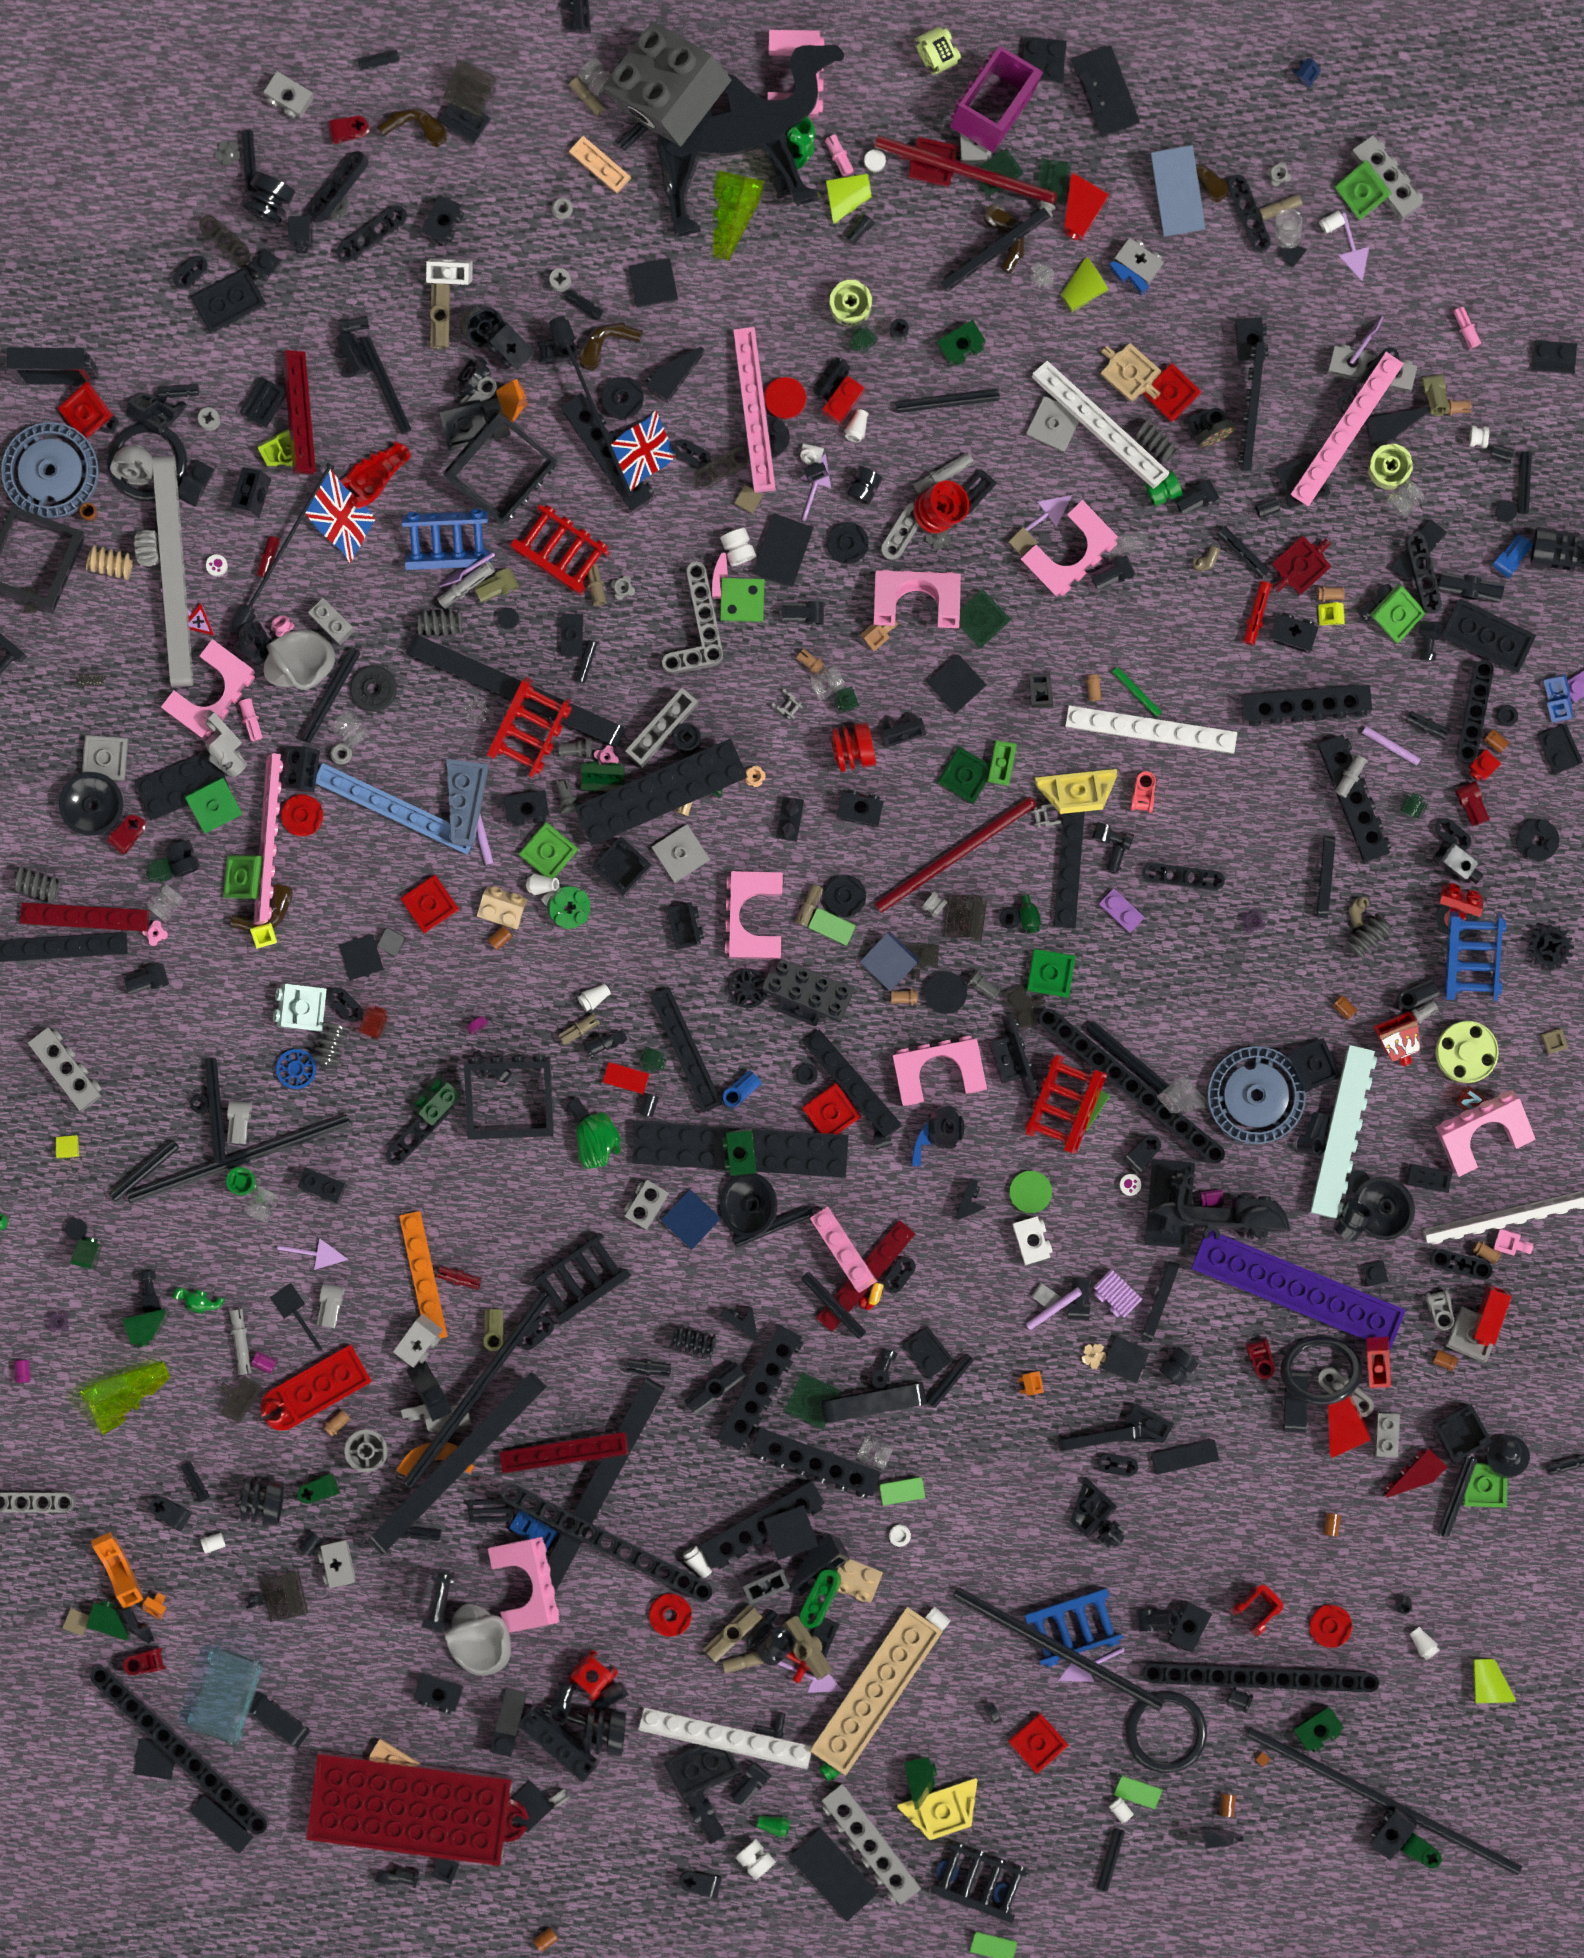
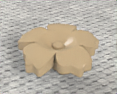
M1100 1343L1093 1344V1347L1090 1344L1084 1346L1083 1353L1085 1355L1081 1357L1082 1362L1086 1365L1090 1364L1092 1369H1097L1101 1365L1099 1361L1105 1362L1107 1357L1106 1353L1102 1352L1104 1346Z

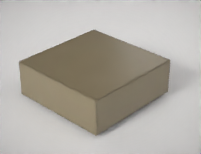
M744 485L734 504L753 515L763 495L759 492L755 493L752 488Z
M1021 527L1007 541L1021 557L1038 543L1024 527Z
M1562 1028L1541 1035L1547 1055L1569 1048Z
M71 1608L63 1629L83 1636L90 1615Z

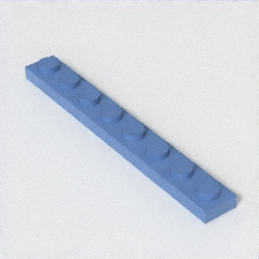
M322 763L316 777L317 785L466 855L469 854L472 846L452 844L449 822Z

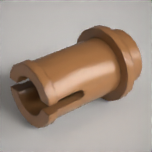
M1448 399L1449 411L1445 414L1452 416L1454 413H1471V409H1469L1472 408L1471 400L1452 401V399Z
M1322 585V587L1317 588V599L1325 602V600H1344V587H1325V585Z
M804 648L796 660L808 667L811 673L818 674L824 666L822 659L818 660Z
M1099 674L1086 676L1087 680H1085V683H1087L1088 701L1102 700L1100 681L1102 679L1099 678Z
M913 989L911 991L892 990L891 1002L892 1004L911 1003V1006H913L914 1003H918V991H913Z
M1477 1241L1472 1249V1252L1475 1253L1474 1256H1480L1492 1264H1496L1501 1255V1252L1485 1245L1484 1241Z
M341 1409L329 1422H325L326 1425L323 1428L331 1436L337 1435V1431L351 1419Z

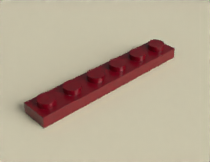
M285 350L283 352L293 473L314 474L316 467L306 352Z
M39 903L21 904L20 924L148 932L149 910Z
M900 1220L864 1261L876 1280L916 1235ZM848 1280L834 1298L850 1312L871 1286L859 1293L851 1281ZM827 1306L816 1317L832 1332L841 1323Z
M623 1432L500 1452L502 1473L508 1474L629 1455L627 1436Z

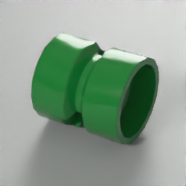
M1172 470L1154 489L1144 482L1145 489L1154 507L1165 503L1166 498L1172 500L1182 495L1180 484Z
M237 1167L228 1173L226 1184L232 1193L239 1196H247L255 1190L257 1179L251 1170Z

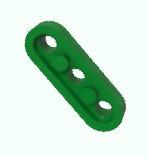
M835 1569L822 1571L815 1582L800 1613V1621L806 1628H815L822 1623L841 1584V1576ZM830 1576H832L834 1579L833 1583H831L829 1580ZM821 1594L824 1596V1602L820 1599ZM811 1613L815 1615V1620L811 1618Z

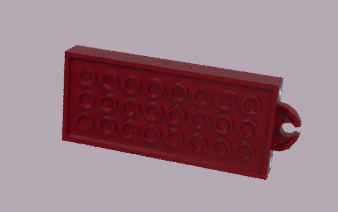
M319 1751L306 1840L500 1866L504 1842H513L520 1839L528 1827L526 1825L521 1827L514 1826L512 1818L518 1815L523 1819H529V1815L522 1803L510 1798L513 1776Z

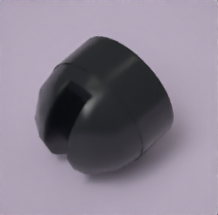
M1401 1595L1396 1599L1395 1610L1398 1613L1408 1614L1412 1611V1600L1410 1597Z

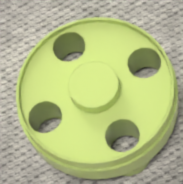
M1473 1021L1457 1022L1446 1028L1437 1040L1435 1048L1436 1061L1441 1071L1448 1078L1459 1083H1474L1487 1077L1494 1069L1499 1053L1498 1044L1492 1032L1484 1025ZM1471 1027H1477L1480 1030L1478 1038H1473L1470 1035ZM1444 1038L1452 1041L1451 1049L1443 1048L1442 1040ZM1483 1055H1489L1492 1058L1490 1066H1485L1482 1063ZM1456 1066L1463 1068V1077L1459 1078L1454 1075L1453 1071Z

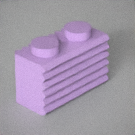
M1112 1269L1093 1287L1095 1290L1093 1294L1102 1303L1106 1300L1111 1305L1109 1310L1117 1318L1120 1315L1124 1318L1142 1300Z

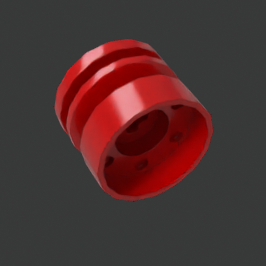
M948 480L938 482L921 493L913 504V513L917 523L927 532L934 534L942 533L956 525L967 516L969 511L967 493L960 485Z
M868 721L854 724V734L849 735L847 727L842 726L844 736L839 737L838 728H832L831 744L834 759L840 768V772H846L845 762L849 761L851 770H854L855 760L859 759L862 768L876 766Z

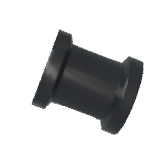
M895 319L890 325L891 337L897 341L906 339L909 333L907 321ZM896 326H900V328L903 329L902 334H899L898 331H895Z
M1233 1687L1226 1705H1234L1243 1709L1244 1713H1247L1254 1695L1244 1694L1237 1691L1236 1687Z

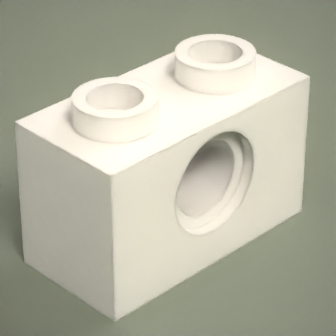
M429 259L427 261L426 283L468 285L472 282L473 260Z
M1037 1216L1012 1224L1024 1265L1050 1258L1049 1253H1052V1248L1049 1240L1045 1241L1043 1233L1046 1232L1043 1220H1039ZM1035 1234L1038 1236L1039 1244L1033 1247L1028 1244L1027 1238L1029 1235Z

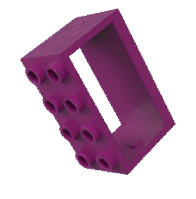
M1001 46L998 47L996 52H990L985 61L987 63L984 67L981 66L975 76L976 79L974 82L971 80L968 84L965 95L959 97L955 104L956 108L951 114L953 119L951 128L992 153L995 152L1033 96L1043 71ZM992 73L1020 89L998 124L969 107Z

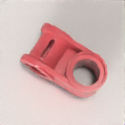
M1142 772L1136 778L1131 811L1137 809L1148 811V813L1152 814L1156 779L1151 772ZM1148 776L1151 779V786L1143 787L1140 784V778Z

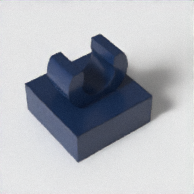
M1307 57L1305 61H1298L1301 65L1299 71L1293 69L1292 72L1303 85L1310 88L1321 72V69L1313 59Z

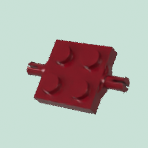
M918 136L915 146L957 160L959 149L957 145ZM898 155V159L910 161L908 179L945 188L950 187L951 179L955 173Z
M1304 536L1297 540L1272 563V566L1281 577L1272 586L1273 589H1276V592L1279 593L1288 585L1301 596L1332 567L1322 553L1331 545L1330 542L1324 545L1328 539L1325 538L1317 546L1311 544Z

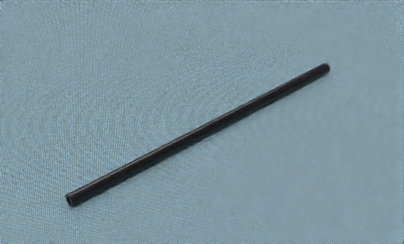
M1252 1727L1249 1729L1246 1737L1391 1811L1397 1806L1415 1819L1418 1825L1517 1876L1521 1872L1522 1865Z

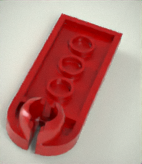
M351 1344L269 1391L262 1399L261 1414L262 1417H265L281 1408L282 1412L268 1418L265 1422L275 1430H289L373 1381Z

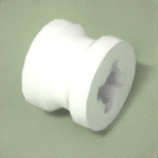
M1471 426L1469 447L1480 445L1482 448H1487L1489 427L1477 428L1476 426Z

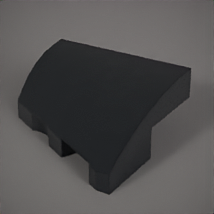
M141 392L127 402L126 415L159 435L181 415L186 408V403L180 401V404L176 406L166 403L167 398L165 397L159 398Z
M1085 1477L1082 1482L1084 1484L1080 1496H1078L1076 1501L1077 1506L1070 1522L1084 1536L1090 1538L1118 1507Z
M1201 1828L1205 1849L1228 1847L1237 1844V1842H1244L1243 1835L1230 1830Z

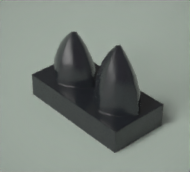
M561 0L558 3L560 8L573 11V15L565 20L563 26L569 31L590 34L589 0Z
M341 333L336 337L338 344L335 350V357L347 359L341 377L351 378L358 374H367L373 370L354 333Z
M907 712L903 718V723L900 725L888 715H885L883 719L881 733L886 748L926 735L922 718H918L913 713Z
M783 796L776 839L797 842L804 804L803 799Z

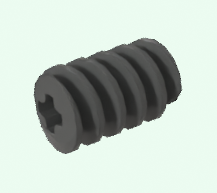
M1149 418L1136 432L1135 440L1138 442L1143 439L1141 446L1146 447L1149 445L1147 451L1149 453L1155 451L1154 458L1156 459L1162 456L1160 463L1164 464L1174 457L1181 446L1175 449L1177 441L1174 440L1169 443L1170 435L1162 437L1164 430L1156 431L1158 424L1155 423L1150 426L1151 418Z
M423 609L422 615L418 616L419 635L421 636L425 630L427 636H430L432 630H434L435 635L439 636L442 630L444 636H448L449 630H451L452 635L456 636L459 630L462 636V614L460 609L457 610L456 615H453L452 609H449L447 615H445L443 609L440 610L439 615H436L435 609H432L430 615H428L426 609Z
M21 865L17 871L14 886L16 892H21L23 889L24 894L28 895L32 891V897L36 898L40 894V899L44 901L48 896V902L53 903L59 893L62 879L56 883V876H53L49 881L47 873L40 878L38 870L34 875H31V868L23 872V865Z
M1379 913L1375 914L1376 920L1373 918L1369 919L1370 926L1363 924V931L1356 930L1357 937L1354 935L1349 936L1351 943L1345 941L1349 948L1362 959H1366L1364 951L1372 953L1371 945L1376 948L1379 947L1376 942L1377 940L1385 942L1384 934L1391 937L1389 929L1392 928Z
M324 1023L323 1026L328 1031H321L320 1034L325 1039H318V1043L322 1047L315 1048V1051L320 1055L312 1056V1059L317 1064L336 1070L337 1068L332 1063H339L340 1060L335 1055H342L338 1047L345 1046L340 1039H347L348 1036L343 1031L350 1029L334 1023Z

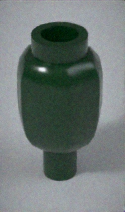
M1029 894L1021 896L1023 905L1019 911L1022 927L1027 930V934L1039 932V927L1041 926L1039 910L1035 904L1031 903Z

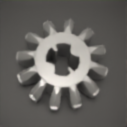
M154 530L137 532L134 537V550L137 562L141 566L146 567L158 564L160 561L158 534Z

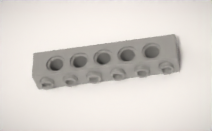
M843 1783L822 1798L824 1803L821 1807L828 1816L833 1814L837 1820L834 1822L841 1833L844 1831L850 1837L847 1840L854 1851L859 1849L863 1855L860 1859L867 1868L871 1866L876 1873L873 1876L880 1885L885 1884L889 1889L887 1895L893 1903L898 1901L901 1905L921 1890L916 1880ZM842 1804L850 1808L846 1816H841L837 1812V1808ZM853 1822H860L863 1829L860 1833H853L850 1830ZM868 1839H872L876 1843V1847L872 1851H867L863 1847L864 1842ZM886 1857L889 1860L888 1866L886 1868H879L876 1864L878 1858ZM894 1874H898L902 1878V1882L898 1886H894L889 1882L890 1877Z

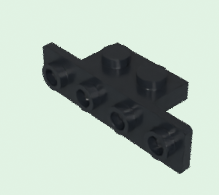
M1010 1013L1002 1017L1007 1038L990 1042L989 1046L1001 1084L1021 1079L1027 1098L1038 1095V1084L1032 1077L1031 1062L1026 1058L1024 1052L1025 1044L1018 1033V1022L1013 1017V1014Z

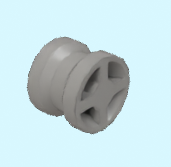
M558 268L550 274V284L555 291L564 292L569 289L571 278L567 270Z
M207 407L199 412L198 421L203 429L213 431L219 427L221 419L215 409Z
M933 892L922 906V909L928 910L931 916L936 918L948 902L945 899L941 900L938 894Z

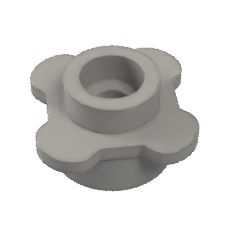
M1283 162L1267 169V175L1271 177V184L1274 187H1278L1282 182H1289L1291 179L1286 164Z
M624 576L611 582V587L614 588L616 593V599L622 600L627 595H634L635 589L631 586V578L629 576Z

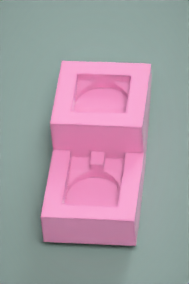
M721 553L715 567L712 583L713 599H721L720 578L728 577L726 553Z

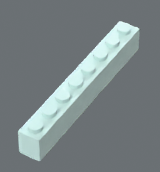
M1351 1045L1347 1047L1326 1138V1147L1322 1156L1309 1213L1333 1219L1342 1213L1343 1203L1340 1200L1342 1194H1346L1348 1182L1345 1181L1346 1174L1351 1173L1353 1161H1350L1351 1152L1355 1153L1358 1140H1355L1356 1131L1360 1132L1363 1119L1359 1118L1361 1110L1365 1111L1367 1105V1098H1364L1366 1090H1370L1372 1078L1369 1077L1370 1070L1375 1069L1377 1057L1374 1056L1375 1051Z

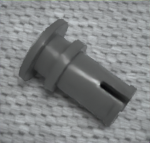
M586 738V742L578 740V743H559L560 757L574 755L583 757V755H587V758L590 759L592 755L590 738Z
M565 780V783L564 781L556 783L555 786L561 799L560 805L564 807L560 811L561 814L576 812L574 807L580 804H575L577 800L572 795L568 780Z
M977 969L971 974L966 985H974L973 988L975 990L979 989L990 1000H993L1000 989L985 979V975L981 976L979 974L981 969Z

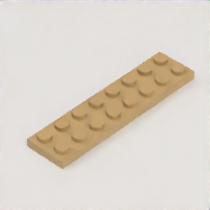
M907 1607L810 1752L846 1776L943 1631Z

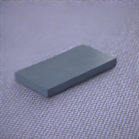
M1193 145L1150 152L1163 236L1206 229Z

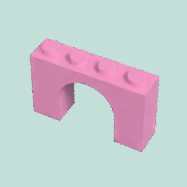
M769 30V55L791 56L793 51L802 45H824V37H820V31ZM819 72L816 74L818 82L817 103L813 111L808 115L809 118L818 119V113H823V100H819V92H823V79H819ZM768 92V100H784L790 97L793 92Z
M1083 500L1067 514L1087 538V551L1081 561L1071 566L1058 565L1037 545L1021 558L1023 563L1056 597L1058 595L1063 597L1071 589L1069 585L1074 580L1079 582L1087 574L1085 570L1090 565L1092 567L1096 566L1102 560L1101 555L1106 550L1110 552L1118 544L1116 542L1118 536Z
M876 571L874 625L895 626L896 603L898 599L908 592L921 591L931 595L938 605V627L959 628L961 574L953 572L933 573L930 571Z
M213 639L201 653L200 657L222 674L225 681V690L221 699L211 706L200 707L190 703L176 691H173L161 706L164 711L202 739L209 738L214 733L205 724L207 720L203 714L211 710L223 721L229 713L228 707L232 702L234 704L238 702L242 696L241 690L245 685L248 687L255 679L253 675L255 671Z
M731 871V877H727V889H731V898H726V911H730V919H726V932H730V941L725 940V953H729V958L781 959V937L756 936L748 933L740 923L739 912L744 902L753 896H782L783 873Z
M972 1036L959 1038L960 1042L951 1044V1040L938 1042L937 1047L930 1048V1044L917 1046V1051L909 1052V1048L897 1050L896 1055L892 1057L902 1107L924 1103L919 1079L920 1069L927 1060L937 1056L948 1057L958 1065L962 1075L965 1094L987 1090L977 1039H972Z
M1513 1090L1502 1092L1499 1096L1489 1101H1484L1471 1110L1463 1111L1460 1115L1445 1120L1435 1127L1449 1163L1458 1177L1478 1168L1470 1148V1140L1475 1130L1485 1123H1502L1510 1142L1516 1149L1536 1140L1520 1098Z
M542 1537L488 1548L492 1569L507 1566L521 1567L529 1574L533 1584V1594L527 1605L501 1612V1617L506 1623L509 1633L558 1623L559 1610L555 1603V1590L551 1583L550 1567L546 1558V1546L543 1543Z

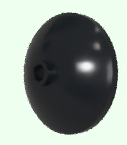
M85 772L76 775L66 783L60 794L59 810L62 819L68 827L82 835L96 836L108 832L117 824L123 812L124 804L120 788L111 778L98 772ZM91 802L97 803L95 809H90L89 805Z
M752 1173L736 1175L727 1182L720 1197V1212L724 1223L733 1233L742 1237H755L767 1231L774 1222L778 1206L777 1196L774 1188L766 1178Z
M1374 1177L1364 1182L1354 1195L1353 1200L1364 1204L1372 1212L1371 1219L1363 1227V1231L1369 1236L1379 1240H1392L1403 1235L1411 1227L1415 1217L1414 1200L1408 1189L1399 1181L1390 1177ZM1386 1202L1391 1204V1208L1386 1206Z

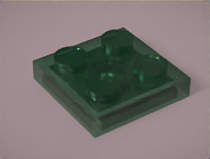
M982 589L960 609L959 628L979 649H982L1012 619Z
M802 1372L784 1411L823 1429L826 1423H824L821 1401L839 1397L841 1390Z

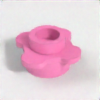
M284 615L278 616L272 621L271 630L276 632L277 637L283 636L294 628L293 622H289L290 619Z
M607 745L601 751L596 750L594 753V757L598 759L599 765L619 762L611 745Z
M157 920L148 927V932H142L143 935L147 936L149 944L152 946L157 945L159 941L168 937V933L161 927V922Z

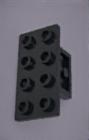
M1111 45L1072 59L1073 66L1101 137L1140 123Z
M775 959L762 987V991L781 998L777 1011L817 1027L821 1015L837 1022L842 1021L854 993V988L783 959Z

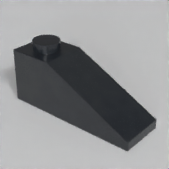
M699 347L660 367L656 373L652 371L646 379L648 383L647 389L668 403L704 355L705 349Z
M1430 407L1367 418L1365 424L1369 445L1375 446L1378 449L1380 446L1391 443L1427 416L1430 412Z
M426 1361L423 1364L418 1363L414 1368L406 1369L432 1422L452 1413L448 1400Z
M829 1533L819 1539L817 1547L810 1549L789 1585L791 1592L802 1596L814 1587L822 1571L827 1569L837 1570L850 1560L841 1540Z
M506 1687L490 1753L512 1757L519 1730L517 1725L521 1721L527 1692Z

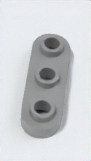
M914 503L906 506L882 545V555L887 560L894 561L901 557L920 526L916 519L910 515L913 511ZM901 529L907 530L905 536L899 534ZM895 547L896 552L891 554L888 552V548Z
M1333 1367L1322 1369L1318 1377L1319 1384L1330 1394L1341 1390L1349 1382L1347 1377ZM1331 1374L1333 1375L1334 1379L1332 1381H1328L1326 1379V1375ZM1357 1387L1351 1396L1361 1416L1366 1417L1372 1413L1374 1401L1368 1394ZM1361 1401H1365L1367 1403V1407L1361 1408L1359 1406V1403Z

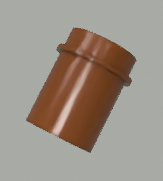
M85 503L80 507L82 518L87 521L96 519L98 513L92 503ZM94 508L92 515L89 517L84 516L86 509Z
M1494 729L1484 739L1487 744L1500 754L1510 743Z
M503 925L488 938V941L498 950L511 940L513 935Z
M1344 995L1332 1004L1346 1020L1358 1011Z
M1438 1349L1432 1363L1447 1369V1371H1453L1458 1357Z
M1326 1513L1323 1534L1338 1537L1341 1515Z
M1221 1794L1220 1809L1218 1810L1219 1816L1234 1817V1813H1236V1795Z
M549 1927L540 1935L535 1936L536 1938L533 1939V1942L542 1952L546 1951L559 1938L552 1928Z

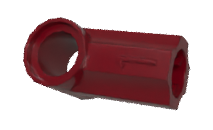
M1476 781L1455 789L1456 796L1460 797L1459 803L1462 807L1464 806L1472 827L1490 820Z

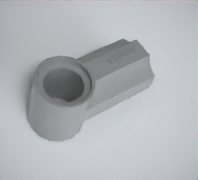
M491 377L481 378L474 395H466L459 404L480 399L482 405L483 402L496 395L497 383ZM490 382L493 384V389L486 393L482 389L483 385Z
M229 1101L228 1143L246 1144L248 1122L251 1119L249 1112L252 1110V1103Z
M323 1283L317 1325L331 1328L336 1327L345 1287Z

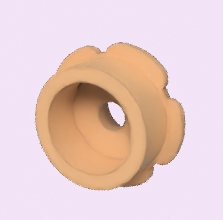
M753 766L746 770L748 778H745V782L748 785L758 787L765 780V772L759 766Z

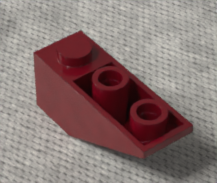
M1421 1449L1413 1457L1415 1462L1410 1467L1408 1465L1404 1466L1398 1473L1400 1478L1396 1482L1390 1481L1383 1490L1386 1492L1383 1496L1389 1498L1433 1483L1448 1466L1430 1449L1425 1451Z

